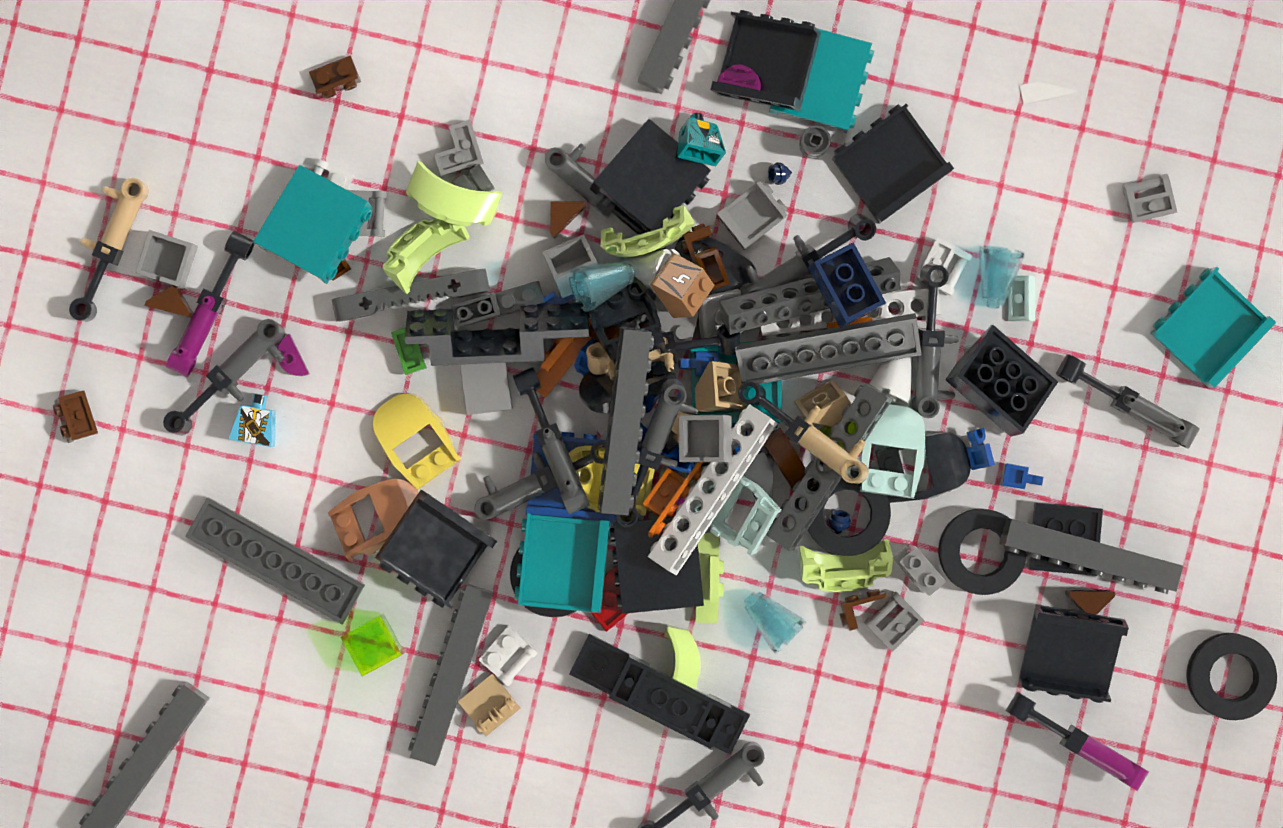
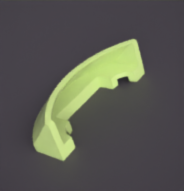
M417 161L406 191L409 198H413L418 202L417 207L428 215L460 226H471L473 222L480 223L483 226L490 225L497 213L502 196L501 191H475L448 183L433 174L421 161Z
M682 205L674 208V217L670 221L668 218L663 220V228L625 239L622 232L616 235L612 227L601 230V248L605 252L619 257L643 255L675 242L695 225V222L686 207Z
M437 218L430 221L424 219L411 226L393 242L386 253L388 260L383 264V270L405 294H408L414 277L428 260L442 250L468 240L470 236L465 226L447 223Z
M888 539L882 540L871 550L855 556L823 554L812 551L804 546H799L802 581L806 584L813 583L817 585L819 590L828 592L856 591L872 586L875 579L879 577L886 578L892 573L893 555Z
M667 624L664 637L670 640L672 650L675 651L676 661L673 678L695 689L698 676L700 675V655L697 644L689 630Z

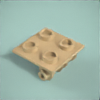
M493 673L458 701L474 721L478 731L482 732L485 736L489 735L521 709Z

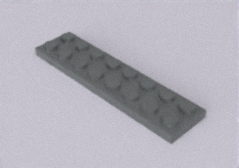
M915 313L846 325L842 328L835 327L739 344L735 348L742 384L745 382L762 384L922 355Z
M210 497L206 498L185 536L342 625L365 587V584Z

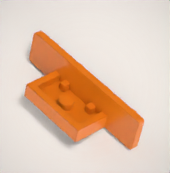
M592 337L556 339L555 343L557 346L552 352L548 350L545 353V361H542L544 363L536 373L542 387L536 390L543 397L549 395L575 362L580 349Z
M697 462L686 479L670 468H667L642 504L643 507L659 517L649 531L648 536L650 538H653L655 534L659 536L666 526L664 521L668 515L673 517L679 507L677 503L680 498L685 499L691 488L690 484L694 479L698 481L701 477L704 462Z

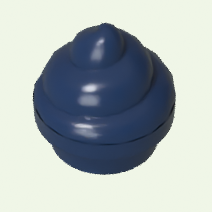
M776 162L768 168L769 181L776 185L784 184L792 174V171L781 162Z
M843 510L832 511L828 523L836 534H840L850 526V514Z

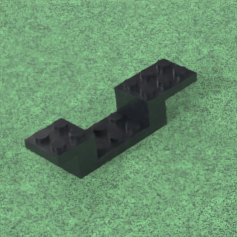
M587 303L520 306V329L455 331L453 309H416L407 311L405 344H429L431 366L545 361V339L589 337V315Z
M590 633L569 675L609 694L610 699L710 749L713 746L731 755L750 717V713L712 694L708 696L650 667V663Z

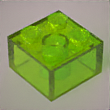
M384 613L340 637L362 677L405 653Z

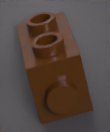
M704 224L692 227V232L684 234L685 240L681 241L685 253H690L692 263L697 266L699 265L692 243L713 236L711 227H705Z
M874 589L866 592L867 596L858 598V595L846 597L845 602L840 603L843 613L839 614L842 626H847L849 631L858 629L853 606L886 598V592Z

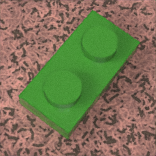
M405 328L391 332L404 374L408 375L427 369L420 345L405 344Z

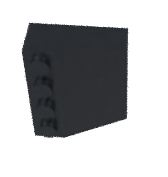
M991 325L961 357L945 379L1010 437L1024 434L1058 383L1054 377L994 325Z

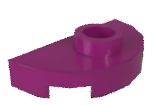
M732 65L721 73L717 80L720 83L761 90L758 75L753 69L744 65Z
M288 334L281 340L278 349L285 357L282 362H279L280 366L291 375H309L310 373L291 334Z

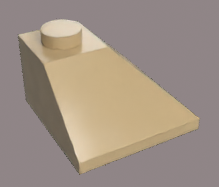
M714 361L709 362L695 387V402L698 411L715 413L743 411L747 408V404L743 403L738 396V389L742 385L738 365Z
M833 379L794 401L805 417L814 406L820 407L821 410L813 423L831 427L836 423L839 424L843 418V410L848 404L851 405L847 395Z

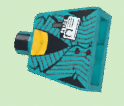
M694 113L687 119L679 131L677 157L716 167L726 154L719 128L715 123L704 121L701 113Z

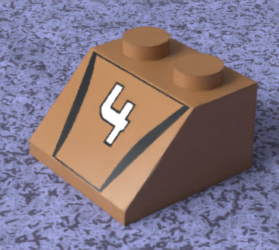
M671 254L650 284L673 318L693 317L715 286L703 268L677 254Z

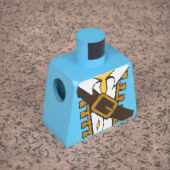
M254 393L252 406H240L229 435V440L275 447L276 412L265 409L266 395Z

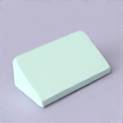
M1008 276V321H1035L1034 276Z

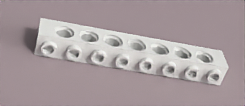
M929 288L882 294L886 304L877 309V315L872 320L915 313L916 318L922 317V321H927ZM939 290L937 294L936 315L941 314ZM913 300H918L921 303L922 308L920 312H914L911 309V302ZM890 303H896L899 306L900 310L897 315H892L889 312L888 306ZM829 308L807 314L811 319L808 326H803L799 323V316L787 319L788 327L785 329L779 328L776 323L761 326L760 335L761 337H766L767 340L779 338V335L782 334L790 336L806 331L812 332L827 329V323L822 321L821 314L823 311L831 312Z
M750 404L740 413L738 422L731 428L732 462H711L702 470L701 478L697 484L690 488L689 496L684 503L679 505L675 517L665 526L659 541L655 542L651 547V553L648 556L650 559L675 575L679 573L778 424ZM753 427L752 433L746 436V431ZM740 446V451L733 455L734 449ZM727 465L726 472L720 474L721 468ZM714 484V490L708 493V488ZM702 503L701 510L695 512L696 506ZM689 522V528L683 532L684 524ZM676 541L675 549L670 551V545Z

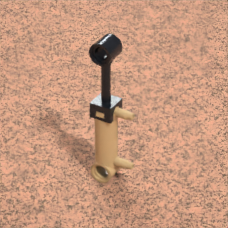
M137 178L125 180L121 191L107 186L103 188V193L117 199L118 202L101 241L95 242L86 238H82L80 241L81 245L93 250L92 255L100 258V261L84 298L81 297L73 300L69 306L70 315L75 320L88 322L95 318L97 307L92 300L107 265L111 263L118 266L124 252L122 251L124 243L141 204L148 197L149 193L147 185ZM138 185L140 188L139 193L132 196L130 192L132 186ZM85 304L88 310L84 316H81L79 308Z
M722 324L719 326L717 336L682 342H675L673 331L664 332L662 337L665 339V349L659 348L649 352L648 359H651V362L661 361V364L665 365L667 371L671 372L674 370V364L677 363V351L718 345L721 353L733 355L736 354L735 348L740 344V332L730 334L725 325ZM600 343L591 344L586 351L589 371L596 375L608 372L610 379L614 380L615 365Z
M745 382L739 387L738 396L743 403L760 405L789 427L785 433L788 438L796 444L803 446L842 476L846 482L860 484L867 479L868 467L865 463L856 459L866 442L860 439L849 453L812 424L821 410L820 407L816 405L805 418L797 416L793 420L766 399V391L762 385L755 382ZM751 388H754L756 391L753 399H750L748 396ZM853 466H857L859 469V474L856 478H853L850 474Z

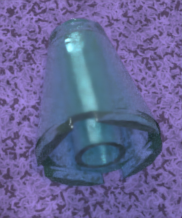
M979 247L982 301L986 303L987 307L1000 308V305H1005L1024 259L1025 253L1023 251L1015 250L1012 253L1011 250L1004 247Z
M626 261L580 266L570 270L573 276L569 277V283L575 300L577 302L581 301L584 305L581 308L588 312L594 310L631 284L635 277V270Z
M752 592L744 601L746 603L745 610L775 654L782 650L780 646L783 643L787 645L801 631L802 625L807 623L802 617L761 592L757 594Z

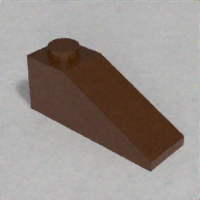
M778 428L770 434L764 443V447L791 489H793L794 485L799 480L802 481L806 475L804 472L806 467L783 430ZM814 481L811 482V487L815 485Z

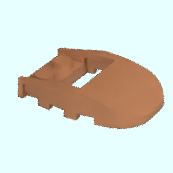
M389 479L355 491L328 512L345 552L344 555L350 562L354 561V556L363 553L368 556L381 549L419 493L411 483L402 479ZM370 495L385 532L366 541L352 506L357 501Z

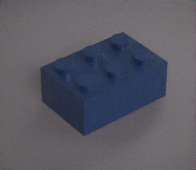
M854 242L815 261L808 267L840 328L872 313L886 304Z

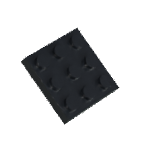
M1034 502L1032 524L1100 543L1103 509ZM1042 555L1040 559L1029 557L1028 570L1097 576L1091 574L1092 569L1086 567L1083 568V571L1069 568L1070 563L1062 561L1061 565L1048 562L1049 557Z

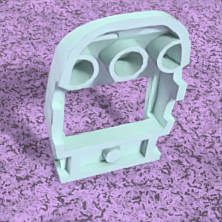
M889 405L865 441L866 444L860 453V461L869 468L872 444L916 450L914 474L868 469V477L861 483L860 491L914 499L925 460V424L920 414L915 410L904 406Z
M722 467L720 474L725 473L727 467ZM742 476L710 524V532L716 537L720 536L726 539L727 543L735 547L740 545L748 549L747 553L749 555L758 552L759 545L776 515L780 513L781 508L758 484ZM714 484L708 488V493L714 490ZM746 487L758 499L738 533L725 522ZM702 503L696 506L695 512L701 510Z

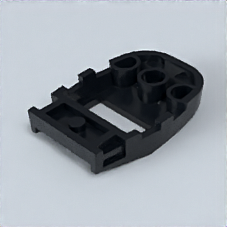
M683 235L679 238L674 250L681 257L692 262L690 253L686 254L681 242L685 240ZM709 237L692 243L696 254L702 243L712 248L717 247L720 252L724 253L722 261L730 284L711 290L708 295L734 289L740 290L744 284L752 283L747 275L746 267L751 265L757 272L754 264L731 248V246Z
M618 274L600 280L590 287L586 295V303L591 324L599 343L614 365L616 364L619 337L608 340L604 329L645 314L650 326L642 329L652 332L651 336H654V346L649 352L659 348L665 349V339L662 337L661 323L657 314L656 304L653 299L651 300L647 294V289L637 277L630 274Z
M661 361L651 362V370L649 373H646L645 381L648 382V393L643 399L652 394L654 397L660 395L665 381L677 379L676 374L667 371V368L661 364ZM588 371L583 376L579 385L580 399L590 410L597 413L610 412L613 380L610 379L608 372L596 375Z
M946 431L925 434V456L934 488L916 492L914 499L887 495L889 503L931 499L962 486L967 481L971 471L966 445L962 439L956 434ZM888 447L881 451H875L879 470L904 474L899 450L904 448Z

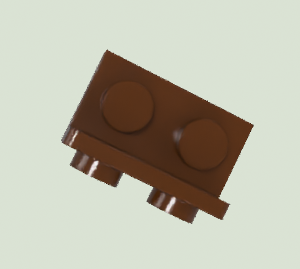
M351 55L309 71L316 89L315 92L319 98L329 99L337 95V91L342 89L345 91L352 90L357 87V83L361 82Z
M84 390L58 397L54 401L53 411L55 416L60 418L62 424L60 432L63 439H67L68 443L98 434Z

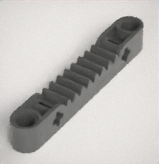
M477 269L412 282L408 294H405L398 286L334 298L332 299L336 322L371 316L378 309L383 311L385 304L388 308L393 309L394 302L398 307H402L403 301L405 304L410 305L411 299L415 303H419L420 297H422L427 302L429 295L432 299L437 300L438 294L442 298H446V294L452 298H461L489 292L490 287L486 269ZM452 281L461 284V287L457 288V292L449 289V286L453 285ZM366 298L368 301L372 302V305H369L368 310L362 307V304L365 303Z

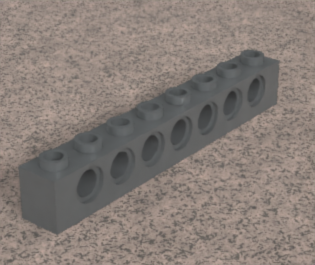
M890 257L865 263L881 294L901 290L900 270ZM813 277L720 301L721 320L730 334L829 309Z
M868 383L858 387L854 394L856 398L851 405L848 404L842 412L843 418L829 432V435H831L830 439L836 444L842 441L844 443V450L848 453L860 439L863 441L867 440L893 400ZM864 403L869 405V412L866 415H862L860 411ZM851 422H855L857 425V430L854 434H850L848 431V426ZM818 458L807 465L804 471L806 475L802 481L799 480L792 489L793 495L790 499H786L780 507V515L774 519L767 533L769 538L788 551L795 550L842 478L833 469L825 472L823 468L824 463ZM814 479L819 481L817 491H813L811 488V482ZM801 498H805L807 501V506L804 510H801L799 507ZM789 517H792L795 521L792 529H789L786 524Z

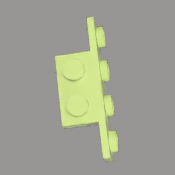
M704 533L698 543L704 606L696 607V622L717 623L719 597H723V583H719V574L724 573V561H719V536L716 537L712 533Z

